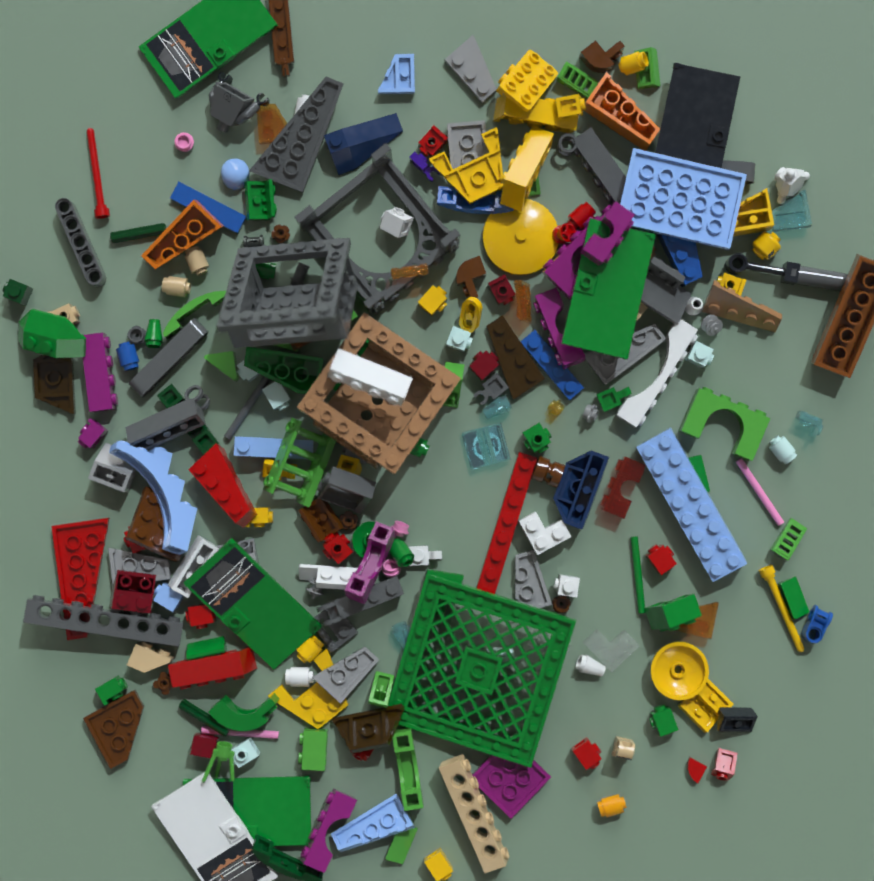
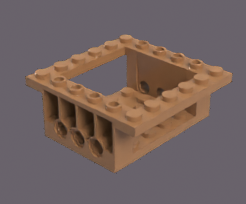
M364 312L348 334V338L343 341L338 349L357 355L368 339V347L361 358L412 378L402 405H392L385 399H383L382 404L375 405L372 402L373 397L367 392L354 390L344 383L340 385L328 404L325 403L324 400L337 383L327 377L336 355L335 353L301 400L297 409L313 419L314 427L375 469L380 465L395 475L461 378ZM363 411H370L372 418L365 421L362 419L361 413Z

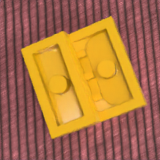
M708 679L705 687L699 694L690 699L682 700L678 707L704 733H707L718 721L719 708L732 707L734 704Z

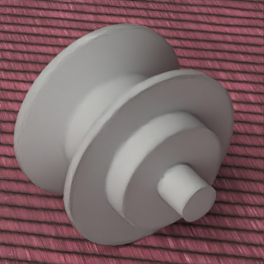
M716 315L706 316L701 323L702 330L709 336L718 334L723 326L722 321Z
M313 579V581L309 580L312 585L311 588H306V590L312 595L311 598L315 599L316 596H324L323 588H316V579Z

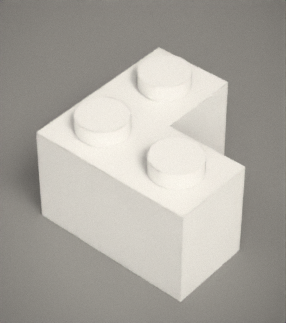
M536 512L518 520L537 555L572 537L562 519L547 527H544Z

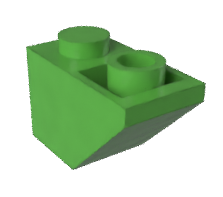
M446 362L445 368L461 379L443 406L458 408L464 364Z

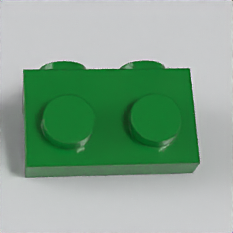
M272 179L244 182L247 220H271L277 213V206L274 203L275 186Z

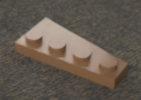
M716 280L713 281L702 309L704 313L771 332H776L782 320L781 313L763 304H755L751 298L747 296L742 297L736 294L735 290L720 286V282Z

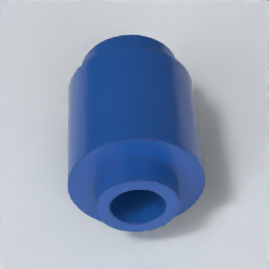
M130 342L119 344L116 352L124 371L139 368L138 363L140 361L135 345H130Z

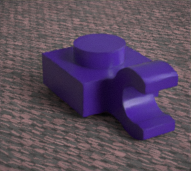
M414 151L409 156L410 162L424 173L430 182L434 181L433 177L430 176L431 172L434 171L440 175L434 166H428V160L421 153L418 155Z

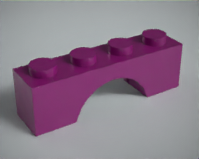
M557 287L535 295L533 306L536 313L540 312L542 316L540 322L543 330H547L550 335L547 339L550 347H554L557 352L554 355L557 364H562L563 369L584 362L586 356L583 349L561 344L563 335L558 331L555 321L558 314L563 310L564 304Z
M376 521L368 538V545L363 560L358 569L352 572L344 589L347 598L362 604L366 603L396 538L393 527Z
M334 788L332 792L327 794L325 799L327 804L317 817L319 822L316 828H313L309 834L310 842L308 846H304L300 857L303 864L325 873L333 856L326 846V832L333 822L343 818H350L357 799Z

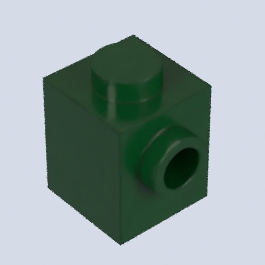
M9 279V282H6L3 287V297L26 306L33 288Z

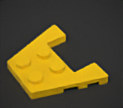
M497 127L481 134L489 153L453 169L445 151L429 158V162L469 204L503 189L504 183H501L503 168Z
M327 648L314 659V662L322 671L334 664ZM317 682L296 699L290 695L282 684L268 695L270 697L275 693L280 698L277 702L279 705L317 729L321 728L348 706L346 698L339 703Z

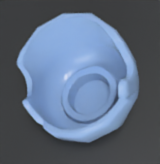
M234 158L225 161L221 168V178L227 188L233 190L242 189L244 182L249 181V167L243 160Z

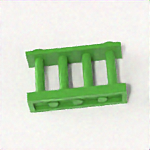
M291 418L286 425V433L269 475L264 479L263 489L273 494L275 488L295 495L297 496L296 502L310 508L336 441L324 433L319 435L300 427L302 421ZM297 434L318 442L319 445L316 452L312 453L294 446L293 443ZM291 452L311 460L309 470L305 471L287 464L286 461L289 453ZM284 470L304 478L302 487L298 489L278 481L282 471Z

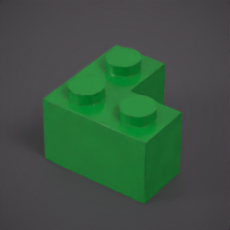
M695 594L683 595L673 600L658 602L644 608L651 630H659L660 632L677 630L680 628V624H692L696 622L695 618L702 616Z

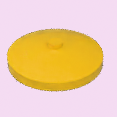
M525 199L522 212L514 209L511 212L490 214L483 230V245L488 258L497 268L513 275H529L541 270L543 265L550 258L554 257L558 247V243L552 237L553 229L558 226L556 220L546 207L530 199Z

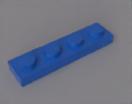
M536 330L521 341L524 348L568 400L584 389L568 368L563 369L562 364H557L554 351Z

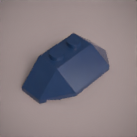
M591 450L566 462L564 472L553 497L565 524L583 530L609 460L608 456Z

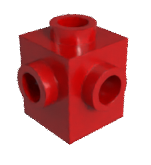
M337 532L335 534L330 533L323 539L324 543L322 545L325 548L323 553L329 560L333 557L338 564L353 552L348 546L350 541L344 534L340 536Z

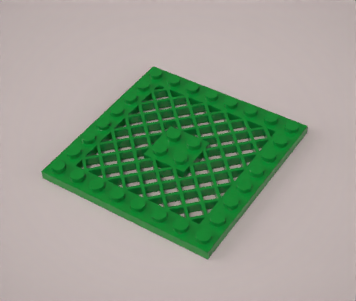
M427 573L388 706L397 704L404 706V712L399 725L531 768L576 620ZM440 599L446 600L439 604ZM453 603L462 605L464 607L457 610ZM449 604L453 612L444 616L440 607ZM467 609L471 619L463 622L459 613ZM472 609L481 611L482 613L475 616ZM437 611L441 619L433 622ZM455 615L459 625L451 628L447 619ZM486 615L490 624L482 628L477 619ZM490 615L500 617L501 619L494 622ZM474 621L478 630L469 634L465 625ZM504 621L509 630L500 634L496 625ZM509 621L519 623V625L512 628ZM443 622L447 631L439 635L435 625ZM492 627L497 636L488 640L484 631ZM523 627L528 636L519 640L515 631ZM528 627L538 629V631L531 634ZM462 628L466 637L457 640L453 631ZM432 629L436 637L428 640L430 631ZM511 633L515 642L507 646L502 637ZM542 633L546 642L537 645L533 637ZM450 634L454 643L445 646L442 637ZM481 634L484 643L476 646L472 637ZM499 639L503 648L495 652L490 643ZM530 639L534 648L525 652L521 643ZM438 640L442 649L433 652L430 643ZM468 640L471 646L466 645L465 651H463L460 643ZM487 645L490 653L480 649ZM548 645L545 657H543L540 649ZM456 646L460 655L452 659L448 649ZM518 646L522 654L513 658L509 649ZM425 648H427L430 655L423 658ZM536 651L541 660L532 664L528 655ZM444 652L449 661L440 665L436 656ZM506 652L510 660L502 664L504 657L499 656V654ZM432 658L437 667L428 670L424 662ZM462 658V661H461V664H460V667H459V670H458V668H457V666H456V664H455V661H457V660H459V659ZM524 658L528 667L520 670L516 661ZM451 664L455 673L446 676L443 667ZM512 664L516 673L507 676L504 667ZM542 664L540 674L538 676L534 667ZM421 665L425 673L417 676ZM439 670L443 679L435 683L431 674ZM531 670L535 678L526 682L522 674ZM499 671H501L504 679L496 682ZM427 676L431 685L423 689L419 680ZM519 676L522 685L514 688L510 680ZM456 677L455 684L460 686L453 689L449 680ZM445 682L450 691L441 694L437 686ZM507 682L510 691L502 695L498 686ZM537 682L534 693H532L529 685ZM416 684L419 691L412 694L414 685ZM433 688L438 697L429 700L425 692ZM464 688L468 697L459 700L456 692ZM469 688L477 690L478 692L471 694ZM525 688L529 697L520 700L517 692ZM495 689L499 697L490 701L487 694L492 695ZM452 694L456 703L448 707L444 698ZM482 694L487 703L478 707L474 698ZM513 694L517 703L508 706L505 698ZM422 695L426 703L418 707L413 698ZM440 700L444 709L436 713L432 704ZM470 700L475 709L466 713L462 704ZM501 700L505 709L496 712L493 704ZM531 700L527 713L523 704ZM428 706L431 713L423 711L421 709ZM458 706L462 715L454 719L450 710ZM489 706L493 715L484 718L481 710ZM519 706L524 715L515 719L511 710ZM477 712L481 721L472 724L469 716ZM507 712L512 721L503 725L499 716ZM447 713L449 719L440 715ZM465 718L468 725L460 723L458 721ZM496 719L500 727L491 731L487 722ZM525 719L523 729L521 730L518 722ZM514 724L518 733L509 736L505 728ZM484 725L486 731L477 727ZM502 730L505 737L497 735L495 733Z

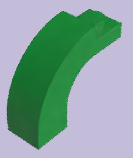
M274 693L259 707L242 709L225 695L212 706L208 713L226 728L236 731H250L268 722L271 717L269 714L278 707L276 703L280 698Z

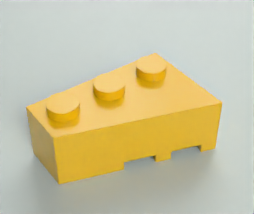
M767 188L740 203L733 237L770 231L772 229L774 220Z

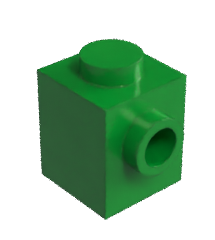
M659 705L653 708L654 711L650 712L652 718H649L652 729L657 730L660 737L679 730L669 706Z

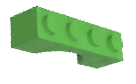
M397 729L393 736V744L399 770L404 811L424 808L412 729Z

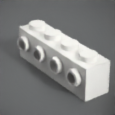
M341 349L337 350L327 376L334 382L347 384L354 390L365 391L372 397H380L392 405L400 406L412 381L411 377Z

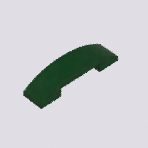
M172 383L157 395L166 408L186 400ZM206 424L187 432L203 455L213 445L219 444Z
M259 835L255 836L252 852L265 865L294 879L322 881L323 872L303 864L301 860L273 848L274 842Z

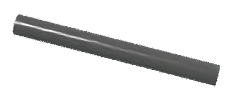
M263 376L224 436L231 440L263 392L262 389L267 386L271 379Z

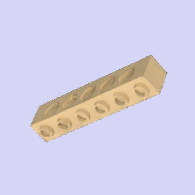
M461 754L442 761L439 766L440 773L484 873L505 867L509 859L508 849L503 846L501 833L498 829L496 830L493 824V815L491 812H488L486 799L479 792V784L476 777H473L470 771L471 765L469 760L465 759L464 755ZM456 775L463 776L464 781L458 780ZM464 793L471 794L472 798L465 797ZM472 810L478 811L480 815H474ZM479 828L486 829L488 833H482ZM487 846H493L495 850H489Z

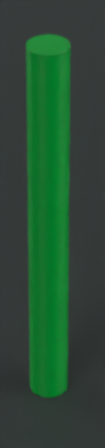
M638 536L630 537L637 607L638 613H646L644 609L645 599Z

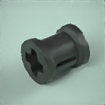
M263 235L259 237L243 236L244 247L264 245Z

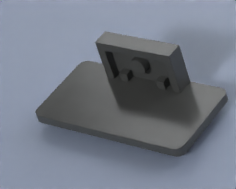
M652 257L649 262L641 303L672 323L677 324L680 322L688 300L691 297L690 292L679 286L683 283L685 276L680 274L678 270L666 265L661 259Z

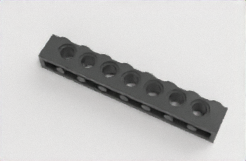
M33 595L26 602L23 623L172 646L180 645L184 621H180L179 617L169 616L168 619L161 618L160 614L149 613V616L141 615L142 612L130 611V613L118 609L107 610L103 609L102 605L91 604V607L83 606L84 603L72 601V604L64 603V600L59 598H52V601L44 600L45 597ZM43 606H48L51 609L50 616L42 614L41 609ZM61 610H69L71 617L64 619L61 616ZM87 612L90 615V621H82L80 614ZM100 616H108L110 623L108 625L101 624ZM126 618L129 621V626L122 628L119 625L120 619ZM141 621L147 622L149 629L146 631L140 630L138 623ZM160 624H164L168 627V632L161 634L158 632L157 627Z

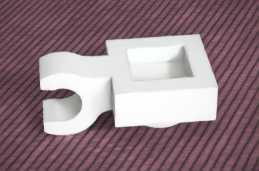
M409 546L414 554V559L410 566L429 565V559H442V551H429L428 546Z

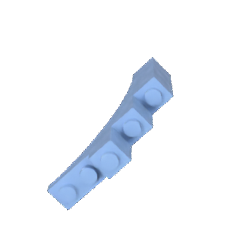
M117 441L111 445L109 453L134 467L145 478L158 500L164 525L162 549L177 555L187 552L197 508L191 506L188 502H180L185 481L179 479L177 475L168 474L173 453L168 452L163 447H154L147 452V449L133 447L126 441Z

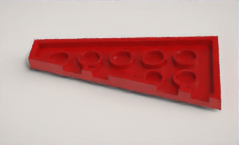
M110 518L51 526L61 599L64 600V603L72 604V601L83 602V606L88 607L94 604ZM63 609L64 619H69L71 617L70 611ZM87 612L80 614L82 621H90V615ZM66 629L67 640L87 638L88 632Z

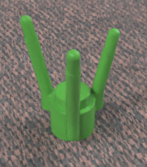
M225 741L217 742L216 749H213L212 757L204 773L203 783L206 782L215 759L218 760L215 770V778H217L222 761H227L228 758L231 781H234L235 752L231 751V743Z

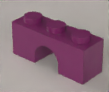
M615 201L601 220L610 229L609 238H601L594 233L580 253L598 266L603 262L607 263L613 255L610 252L614 246L618 247L622 242L623 237L621 235L624 230L628 232L634 221H632V218L635 214Z

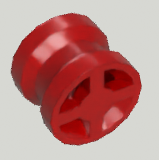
M565 223L553 229L552 237L556 243L565 244L571 242L569 238L576 232V229L572 224Z

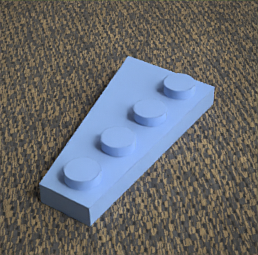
M395 794L331 833V836L338 850L343 852L415 827L407 811H404L400 797Z

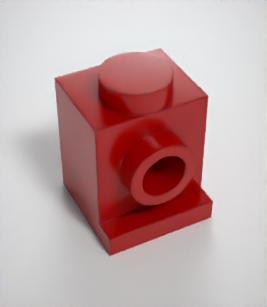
M433 125L418 142L419 151L426 157L428 155L433 157L448 142V137ZM434 139L435 144L430 145L428 141Z

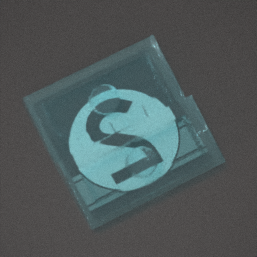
M501 423L461 433L471 470L511 459Z

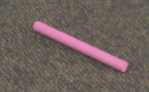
M742 458L737 460L736 464L777 526L783 524V519Z
M202 726L201 734L221 735L208 726ZM230 729L227 735L278 739L279 731H236Z

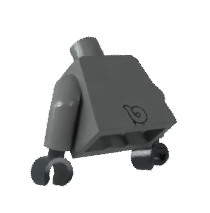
M224 72L218 74L220 81L216 82L208 95L211 107L210 113L213 117L219 119L217 129L222 132H228L229 126L244 124L260 110V106L265 107L270 103L269 98L261 102V99L264 97L263 93H259L256 97L257 101L254 102V98L231 86L233 78L230 74L226 77Z

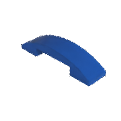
M438 187L437 205L447 209L474 214H498L514 210L500 204L502 191H497L495 195L490 194L469 204L454 187Z

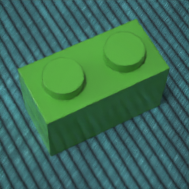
M305 728L304 733H300L299 744L303 745V752H299L298 763L302 764V770L325 771L328 729Z

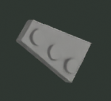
M108 548L112 583H114L117 570L156 575L155 581L171 579L169 559Z
M534 549L515 555V601L543 608L552 605Z
M363 647L312 676V678L341 703L379 659L366 647Z

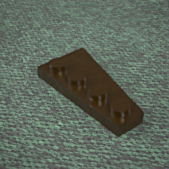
M503 315L486 326L513 400L545 379Z

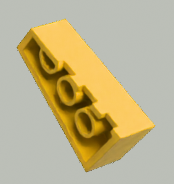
M503 94L496 99L493 121L500 122V119L509 120V124L513 125L527 123L528 127L535 126L541 128L543 125L546 130L572 133L577 129L579 115L558 118L556 100L552 98L538 99L529 112H525Z
M532 126L530 132L525 133L523 145L518 146L515 154L516 158L511 159L508 167L509 171L504 172L501 183L504 184L500 204L522 212L525 197H529L533 181H536L540 168L543 166L552 147L554 133Z

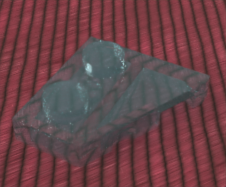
M806 190L801 191L782 206L772 210L774 220L773 232L812 226Z

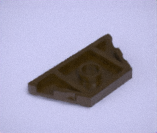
M40 355L33 359L35 398L68 413L76 414L73 358H54Z
M397 704L387 708L368 710L332 718V721L352 753L390 746L404 712V706Z

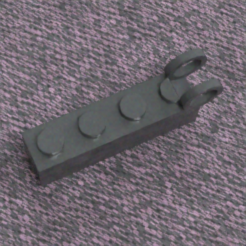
M589 128L578 137L569 133L562 135L557 145L558 152L563 156H571L572 154L576 157L579 156L583 161L581 164L587 173L590 171L594 178L592 180L598 188L601 187L605 192L603 195L609 204H613L615 201L620 203L626 176L593 129ZM566 140L572 142L573 148L570 150L564 149L562 142Z
M193 385L189 387L184 395L185 401L125 427L128 443L133 447L149 450L205 425L203 411L209 407L210 398L208 395L203 394V389L200 386ZM193 390H199V394L195 398H189V394ZM202 398H206L205 404L200 407L197 402Z
M395 576L374 584L365 604L343 596L316 609L317 612L326 611L329 620L322 623L323 627L343 618L401 596L404 592L398 577Z

